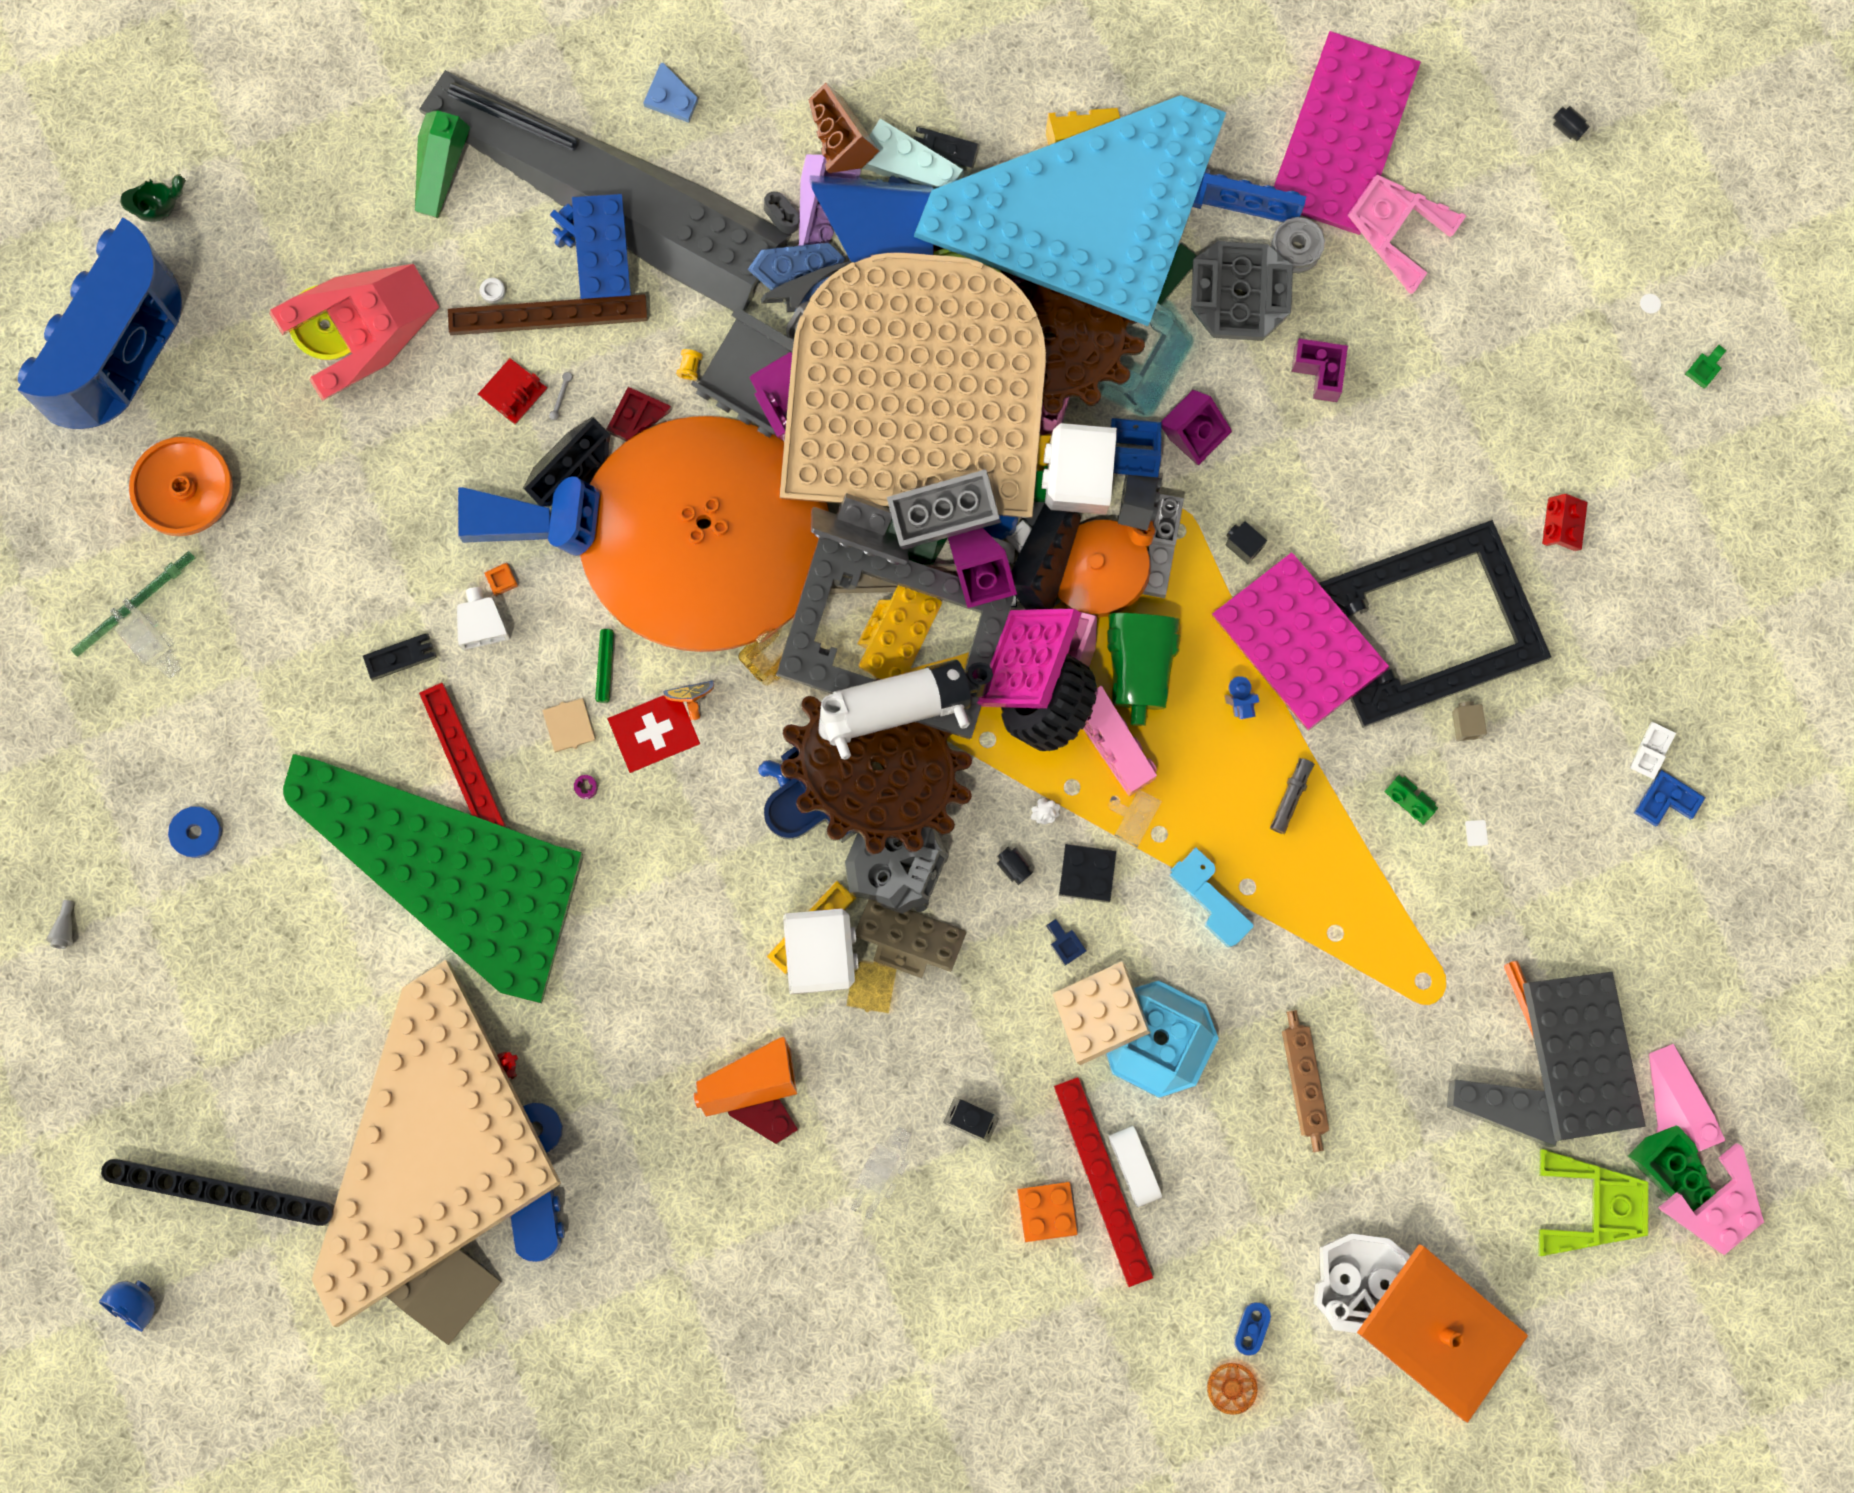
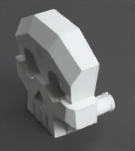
M1347 1234L1321 1246V1281L1315 1283L1313 1304L1326 1316L1332 1330L1357 1333L1386 1292V1290L1381 1289L1380 1282L1385 1279L1388 1282L1389 1288L1410 1258V1255L1390 1239L1359 1234ZM1346 1274L1349 1281L1347 1284L1341 1283V1275ZM1362 1300L1369 1313L1353 1311V1309Z

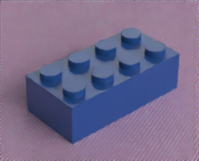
M622 194L572 197L581 299L631 296Z

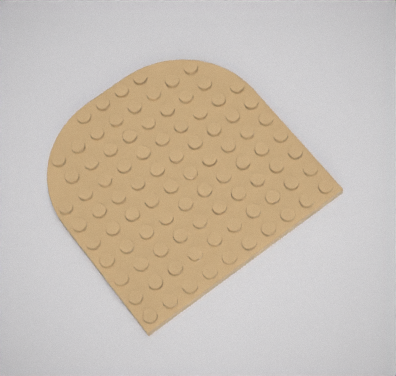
M911 253L876 254L858 262H852L831 275L811 296L810 302L799 319L795 332L780 498L842 503L845 494L848 493L884 507H889L887 501L889 496L986 469L999 516L1033 518L1046 369V349L1037 314L1024 293L1001 272H997L981 262L954 256Z

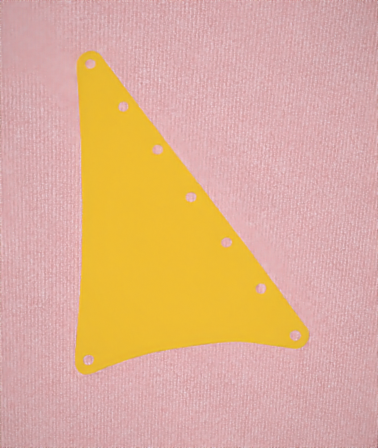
M1182 508L1180 523L1186 527V535L1176 540L1166 597L1160 598L1142 594L1132 606L1120 612L1160 615L1180 619L1179 652L1172 661L1166 708L1161 710L1147 709L1146 726L1130 725L1131 708L1114 706L1126 722L1133 738L1135 737L1141 744L1142 752L1146 759H1151L1156 766L1157 771L1155 773L1157 776L1154 781L1128 796L1084 729H1080L1077 733L1078 736L1074 740H1069L1068 744L1064 747H1058L1057 750L1039 751L1012 736L1006 730L1001 716L1003 713L1001 707L981 706L972 738L969 740L952 734L947 738V741L1172 868L1179 861L1182 862L1197 848L1215 865L1214 874L1206 882L1210 883L1221 895L1282 927L1421 1005L1436 1003L1444 995L1446 989V975L1441 964L1419 933L1368 850L1309 749L1286 704L1212 616V613L1231 600L1232 596L1200 526L1193 515ZM1060 602L1059 604L1055 605L1053 609L1069 608L1065 606L1063 602ZM1097 617L1096 646L1089 668L1094 674L1097 688L1102 686L1112 702L1113 668L1111 653L1107 648L1109 619L1108 617ZM969 652L961 654L959 656L940 660L937 662L910 668L909 672L924 669L927 666L951 661L954 659L958 660L964 669ZM1237 676L1247 678L1251 684V692L1258 694L1259 702L1253 703L1256 717L1239 719V717L1234 716L1233 707L1226 703L1224 695H1231L1229 683L1233 678ZM984 732L993 733L996 737L995 745L990 748L983 747L979 741L980 735ZM1299 758H1303L1315 765L1308 777L1306 791H1303L1285 835L1271 830L1270 825L1286 792L1288 778L1292 777ZM1074 779L1080 783L1081 788L1077 795L1071 796L1064 791V784L1067 780ZM1162 826L1167 830L1168 836L1164 842L1159 843L1152 839L1151 831L1154 827ZM1201 865L1200 868L1204 870L1205 866ZM1248 878L1255 882L1256 890L1252 895H1244L1240 891L1239 885L1243 879ZM1338 925L1343 929L1344 936L1340 941L1334 942L1328 938L1327 930L1330 926ZM1422 972L1427 973L1432 980L1431 986L1424 990L1419 989L1414 981L1415 977Z

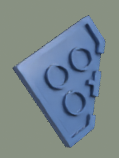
M829 243L764 249L759 252L748 270L766 287L772 290L786 282L824 267L843 263L846 258ZM829 277L813 286L806 293L800 304L809 301L819 286Z

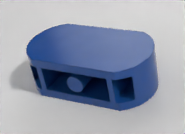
M573 476L566 478L558 485L553 495L548 541L551 545L573 556L581 555L591 546L595 538L600 492L596 487Z
M553 1190L510 1216L515 1251L521 1258L527 1261L540 1262L550 1259L560 1249L561 1238H565L563 1223L558 1222L557 1212L561 1211L558 1195L554 1196Z

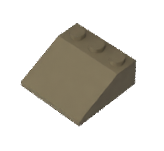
M460 1248L386 1297L403 1312L449 1345L500 1285L501 1281L467 1251Z

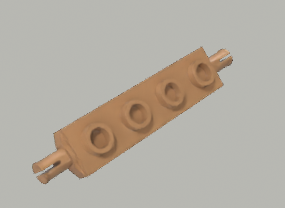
M1297 1010L1288 1011L1286 1014L1289 1028L1282 1031L1301 1135L1311 1138L1313 1152L1324 1151L1321 1135L1329 1131L1310 1027L1300 1026Z

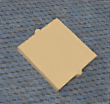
M583 698L568 703L560 702L558 706L542 710L555 753L572 747L577 749L579 745L595 741Z

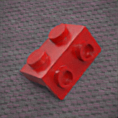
M1569 494L1549 497L1542 544L1545 546L1557 544L1573 551L1582 550L1588 502Z

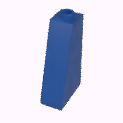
M458 487V536L462 543L548 539L551 519L549 508Z

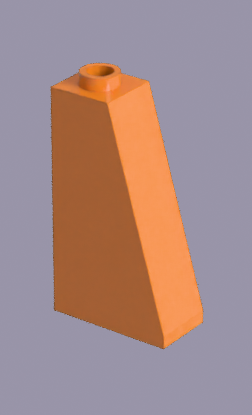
M785 1037L778 1038L697 1081V1092L694 1093L696 1107L701 1108L705 1116L708 1117L796 1095L797 1088L791 1048Z

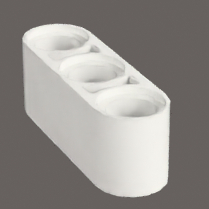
M1134 1126L1108 1135L1137 1208L1162 1198L1161 1191Z

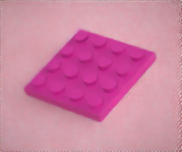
M1076 609L1010 610L990 663V668L993 671L990 690L985 696L979 697L977 703L983 707L1047 709L1082 613Z

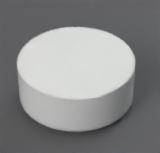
M488 278L482 282L480 294L487 303L496 304L505 297V287L499 279Z

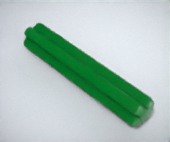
M612 629L600 630L595 700L598 703H608L610 700L614 632Z

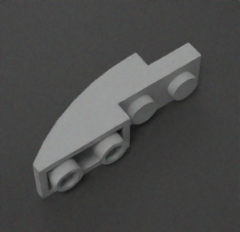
M1160 494L1157 505L1158 512L1156 520L1153 522L1155 535L1152 544L1148 546L1151 574L1147 587L1143 592L1144 595L1160 598L1166 597L1184 498Z

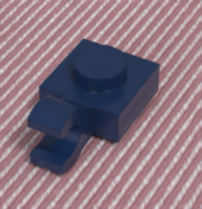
M1056 919L1046 925L1047 929L1056 939L1050 945L1064 966L1087 952L1073 930L1066 934Z

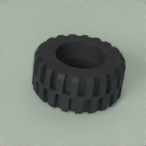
M1067 654L1047 709L1001 707L1003 712L1001 716L1006 730L1012 736L1039 751L1057 750L1058 747L1066 746L1069 740H1074L1078 736L1077 733L1085 727L1087 718L1091 717L1093 712L1092 706L1096 703L1097 698L1095 695L1097 685L1093 672L1086 664Z

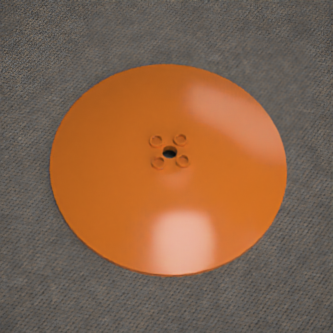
M694 416L671 420L648 428L626 441L607 458L590 483L600 492L595 538L591 546L580 555L592 590L612 616L625 627L649 641L674 649L695 652L722 651L751 644L777 631L794 617L819 539L811 532V511L813 507L828 512L829 510L827 502L780 498L784 441L773 434L769 438L757 431L759 427L752 424L747 425L739 420L714 416ZM701 519H708L711 525L706 529H701L697 526V522Z

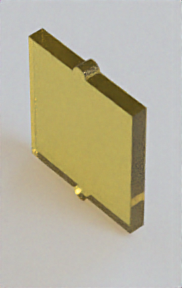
M858 962V969L854 970L855 982L849 988L846 1006L865 1009V1012L871 1010L888 1014L896 969L879 966L877 962L873 964Z

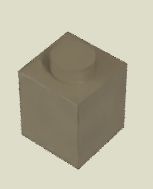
M1473 701L1459 703V707L1452 711L1456 741L1482 739L1487 734L1483 705H1474Z

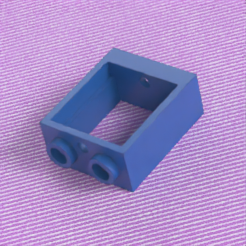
M1112 418L1110 428H1116V443L1152 446V450L1116 447L1115 445L1113 473L1158 477L1161 462V422Z

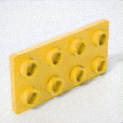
M899 585L891 600H878L857 643L866 649L859 663V668L879 679L908 673L942 602L937 598Z

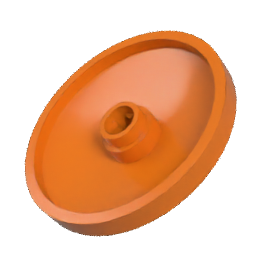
M173 437L151 446L137 460L129 480L130 500L138 516L154 530L171 536L193 535L211 527L226 511L233 489L232 475L224 458L208 443L191 437Z
M1094 520L1079 525L1057 596L1069 609H1076L1079 612L1099 618L1108 617L1109 614L1120 613L1126 610L1140 598L1149 582L1151 560L1147 547L1134 544L1130 539L1127 526L1118 524L1117 521Z

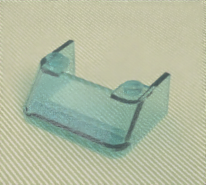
M1158 303L1151 318L1150 326L1162 335L1140 374L1129 370L1130 378L1123 385L1110 381H1103L1098 384L1101 396L1145 418L1151 417L1156 413L1193 346V337L1171 310Z

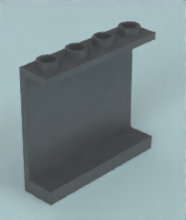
M736 307L731 315L736 319L700 382L692 381L691 385L697 388L695 394L707 401L712 397L718 401L716 406L729 413L731 409L737 412L738 416L736 418L745 424L750 425L753 422L759 426L757 431L770 438L772 434L777 436L754 395L757 391L749 377L787 353H793L794 340Z

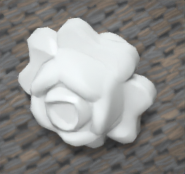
M1046 798L1039 799L1037 801L1038 806H1034L1031 809L1033 812L1031 819L1036 820L1039 824L1052 823L1060 815L1058 812L1060 805L1055 804L1053 800L1047 801Z

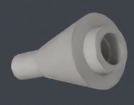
M63 900L60 916L56 919L46 938V941L50 942V946L53 948L66 949L67 946L73 945L72 919L70 918L73 901Z

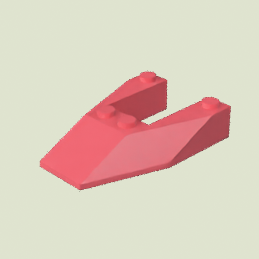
M408 264L334 277L270 310L269 314L283 336L321 314L328 313L352 354L310 377L311 384L323 402L387 366L437 311L439 306L415 265Z

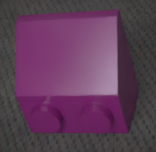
M1192 390L1161 421V427L1169 440L1196 465H1200L1232 432L1212 397L1196 390Z

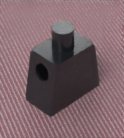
M953 1099L943 1123L989 1143L999 1118L964 1100Z

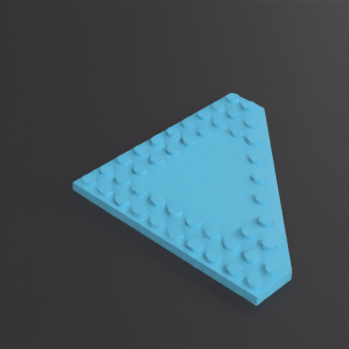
M1180 95L933 189L914 237L1148 326L1226 112Z

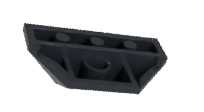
M594 417L584 421L567 432L533 467L523 489L539 506L543 507L552 506L556 488L568 477H577L590 484L598 469L609 456L611 435Z

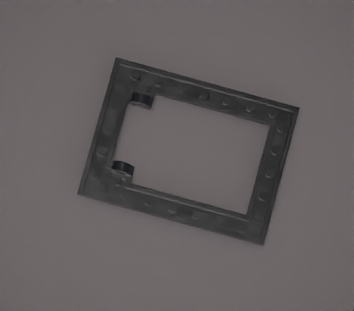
M1493 520L1319 582V585L1349 619L1359 611L1360 614H1363L1369 610L1364 594L1477 554L1515 641V644L1404 685H1401L1395 669L1385 671L1350 698L1362 728L1551 658V654Z

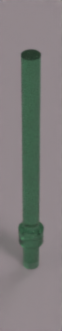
M187 551L176 562H170L164 567V572L76 644L71 651L77 657L80 656L171 578H177L181 574V570L192 562L195 556L190 551Z

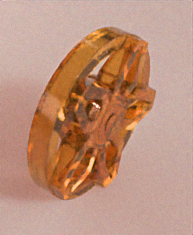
M1225 1363L1218 1366L1210 1374L1207 1381V1395L1212 1405L1219 1411L1230 1415L1241 1414L1247 1411L1256 1400L1257 1382L1254 1375L1245 1366L1237 1363ZM1232 1367H1234L1235 1372L1234 1378L1230 1377ZM1227 1368L1225 1373L1226 1379L1222 1376H1216L1221 1370ZM1238 1368L1243 1370L1249 1378L1238 1380L1240 1377ZM1213 1380H1221L1223 1382L1221 1387L1213 1383ZM1243 1382H1252V1384L1246 1388H1243L1242 1385ZM1212 1387L1221 1391L1217 1395L1216 1400L1212 1395ZM1253 1389L1252 1396L1247 1403L1246 1397L1242 1393H1247ZM1224 1395L1227 1398L1226 1401L1218 1405L1221 1397ZM1241 1397L1243 1407L1236 1402V1399ZM1232 1400L1233 1405L1238 1409L1228 1410L1224 1409V1407L1230 1404Z

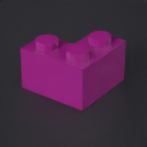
M1298 339L1294 348L1291 372L1315 375L1313 399L1338 402L1343 389L1348 346Z

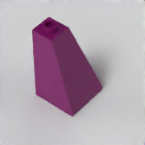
M983 528L948 537L967 608L1017 595L1006 551Z

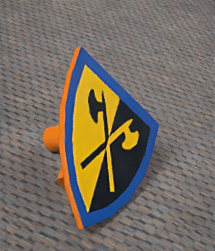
M712 680L665 690L663 693L666 699L687 702L690 720L700 719L697 699L710 693L714 689V682Z

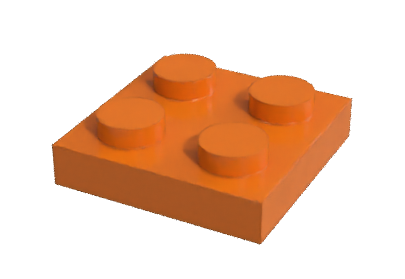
M1070 1182L1017 1189L1025 1242L1077 1235Z

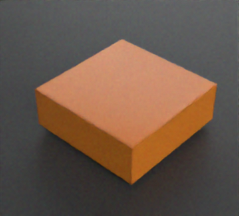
M504 563L484 573L495 597L518 587L508 563Z

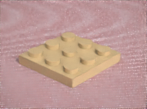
M1122 961L1053 993L1074 1057L1079 1065L1151 1033L1126 965Z

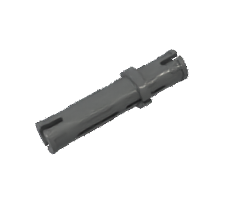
M1299 758L1292 777L1288 778L1286 792L1270 825L1271 830L1285 835L1302 792L1306 791L1308 777L1315 765L1311 761Z

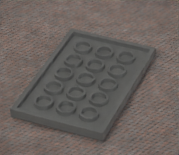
M1613 971L1523 984L1555 1141L1646 1127Z

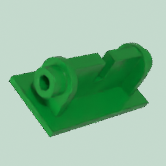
M1398 775L1384 792L1414 819L1424 825L1438 809L1435 805L1436 802L1424 792L1416 796L1414 792L1418 787L1409 781L1406 776Z

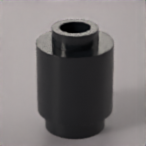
M1562 106L1553 117L1556 120L1553 125L1570 140L1573 138L1576 142L1590 127L1586 123L1587 120L1571 106L1567 109Z
M1008 846L997 856L1000 861L996 864L1011 882L1015 881L1017 885H1020L1034 873L1030 868L1032 865L1016 847L1011 850Z

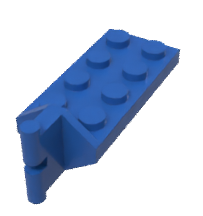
M1206 169L1192 207L1201 209L1202 204L1284 222L1287 219L1301 216L1306 196H1302L1295 191L1285 192L1277 190L1269 185H1255L1247 180L1237 181L1229 179L1222 174L1211 175L1210 169Z

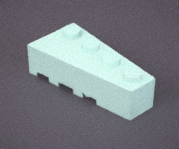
M882 119L878 121L869 135L879 149V152L861 168L863 170L866 169L885 177H891L892 175L896 178H905L911 184L929 185L933 189L964 178L963 169Z

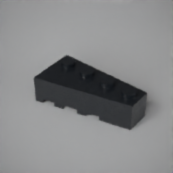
M1044 503L1011 570L1017 593L1015 596L1026 610L1054 608L1080 524L1081 516L1078 512L1050 510Z

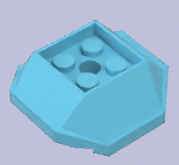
M1155 981L1134 988L1151 1033L1106 1053L1112 1075L1158 1098L1196 1086L1219 1039L1206 1004L1161 981ZM1156 1031H1162L1166 1034V1044L1159 1045L1154 1041L1153 1036Z

